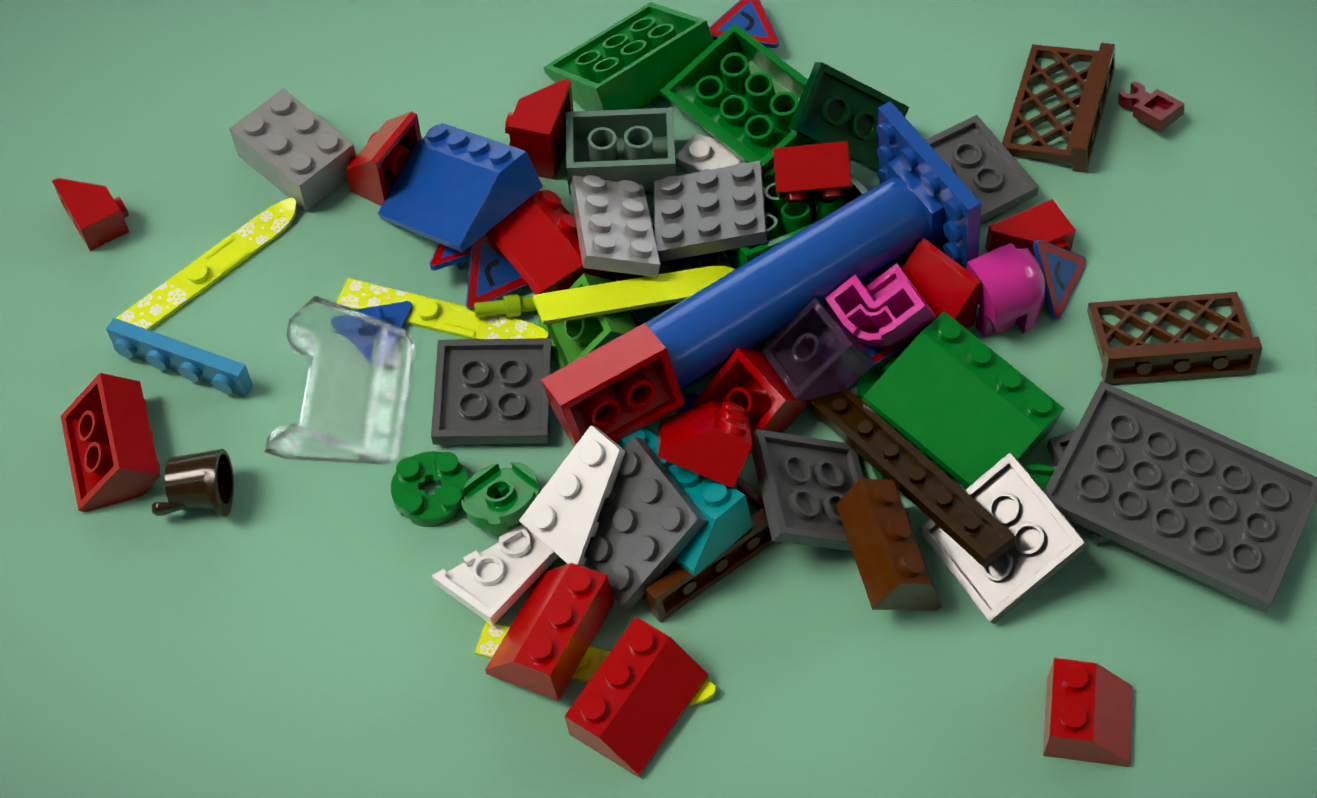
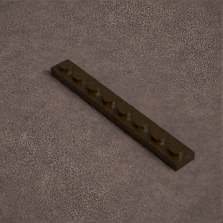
M804 351L779 368L782 374L809 402L806 405L808 409L887 480H894L897 489L984 568L1015 546V535L807 351Z

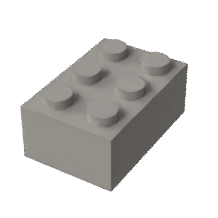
M284 88L229 128L237 155L288 198H294L297 205L305 212L311 210L348 181L346 169L349 161L356 156L354 144Z

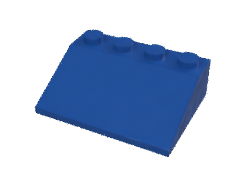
M441 123L430 128L426 136L415 144L378 215L384 221L457 251L464 252L543 186L526 151Z

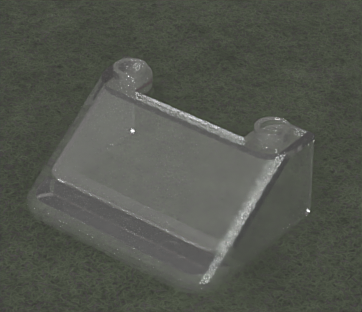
M314 296L289 319L287 327V339L293 352L298 355L311 357L300 424L283 425L275 428L267 438L265 452L283 459L388 464L397 457L400 450L414 355V342L411 336L402 328L325 298Z

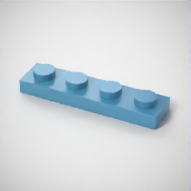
M113 318L106 328L114 350L126 358L136 357L145 360L159 370L170 369L180 373L190 381L198 382L200 380L211 384L217 390L226 394L233 392L246 397L253 386L247 367L243 363Z

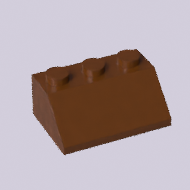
M860 478L840 499L836 507L872 610L938 611L942 607L894 480Z

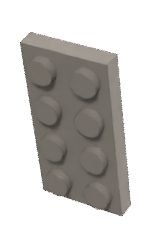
M573 175L570 190L583 268L657 277L660 260L644 186L630 180L619 182L604 180L594 175H587L585 177Z

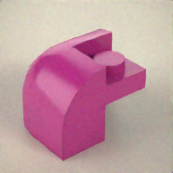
M1011 243L967 262L966 270L982 281L978 298L980 307L976 328L983 338L995 332L1003 333L1015 323L1023 334L1035 326L1040 317L1045 297V278L1040 264L1028 248L1017 249Z
M897 263L867 286L854 275L825 297L841 323L860 342L872 347L891 348L898 345L936 318L931 307Z

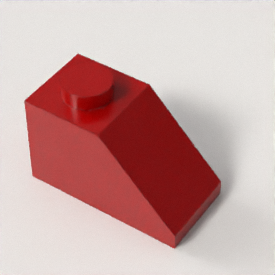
M62 178L52 181L63 207L90 251L129 232L124 218L129 216L127 208L120 196L113 199L106 186Z
M1051 199L989 225L985 248L990 252L1012 243L1017 249L1028 248L1035 257L1033 242L1042 240L1071 251L1076 230L1054 200Z

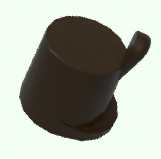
M218 449L169 458L165 468V490L168 502L153 503L152 513L156 516H164L185 508L214 509L219 517H227L232 508L234 493L233 467L227 451Z

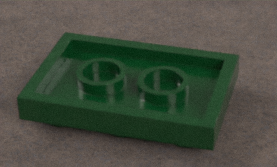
M815 62L788 130L817 144L848 141L851 161L877 173V170H879V157L877 155L879 143L876 131L878 108L891 101L903 116L906 117L909 106L823 62Z

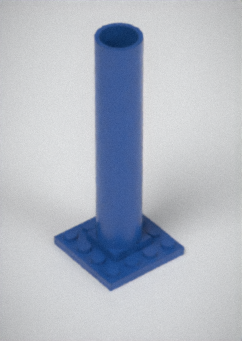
M891 101L878 108L876 131L879 148H877V155L879 157V170H877L879 185L645 322L666 347L680 391L723 366L737 348L751 349L828 303L825 297L854 275L863 282L910 254L923 238L965 269L968 261L979 257L981 202Z

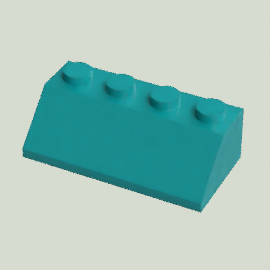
M644 427L616 442L623 449L633 436L642 438L657 456L658 436ZM658 458L708 520L674 559L675 563L696 576L753 527L746 497L734 487H728Z

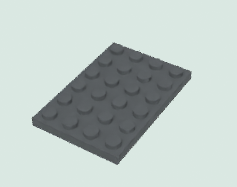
M1101 381L1044 492L1069 521L1267 612L1317 499V477Z

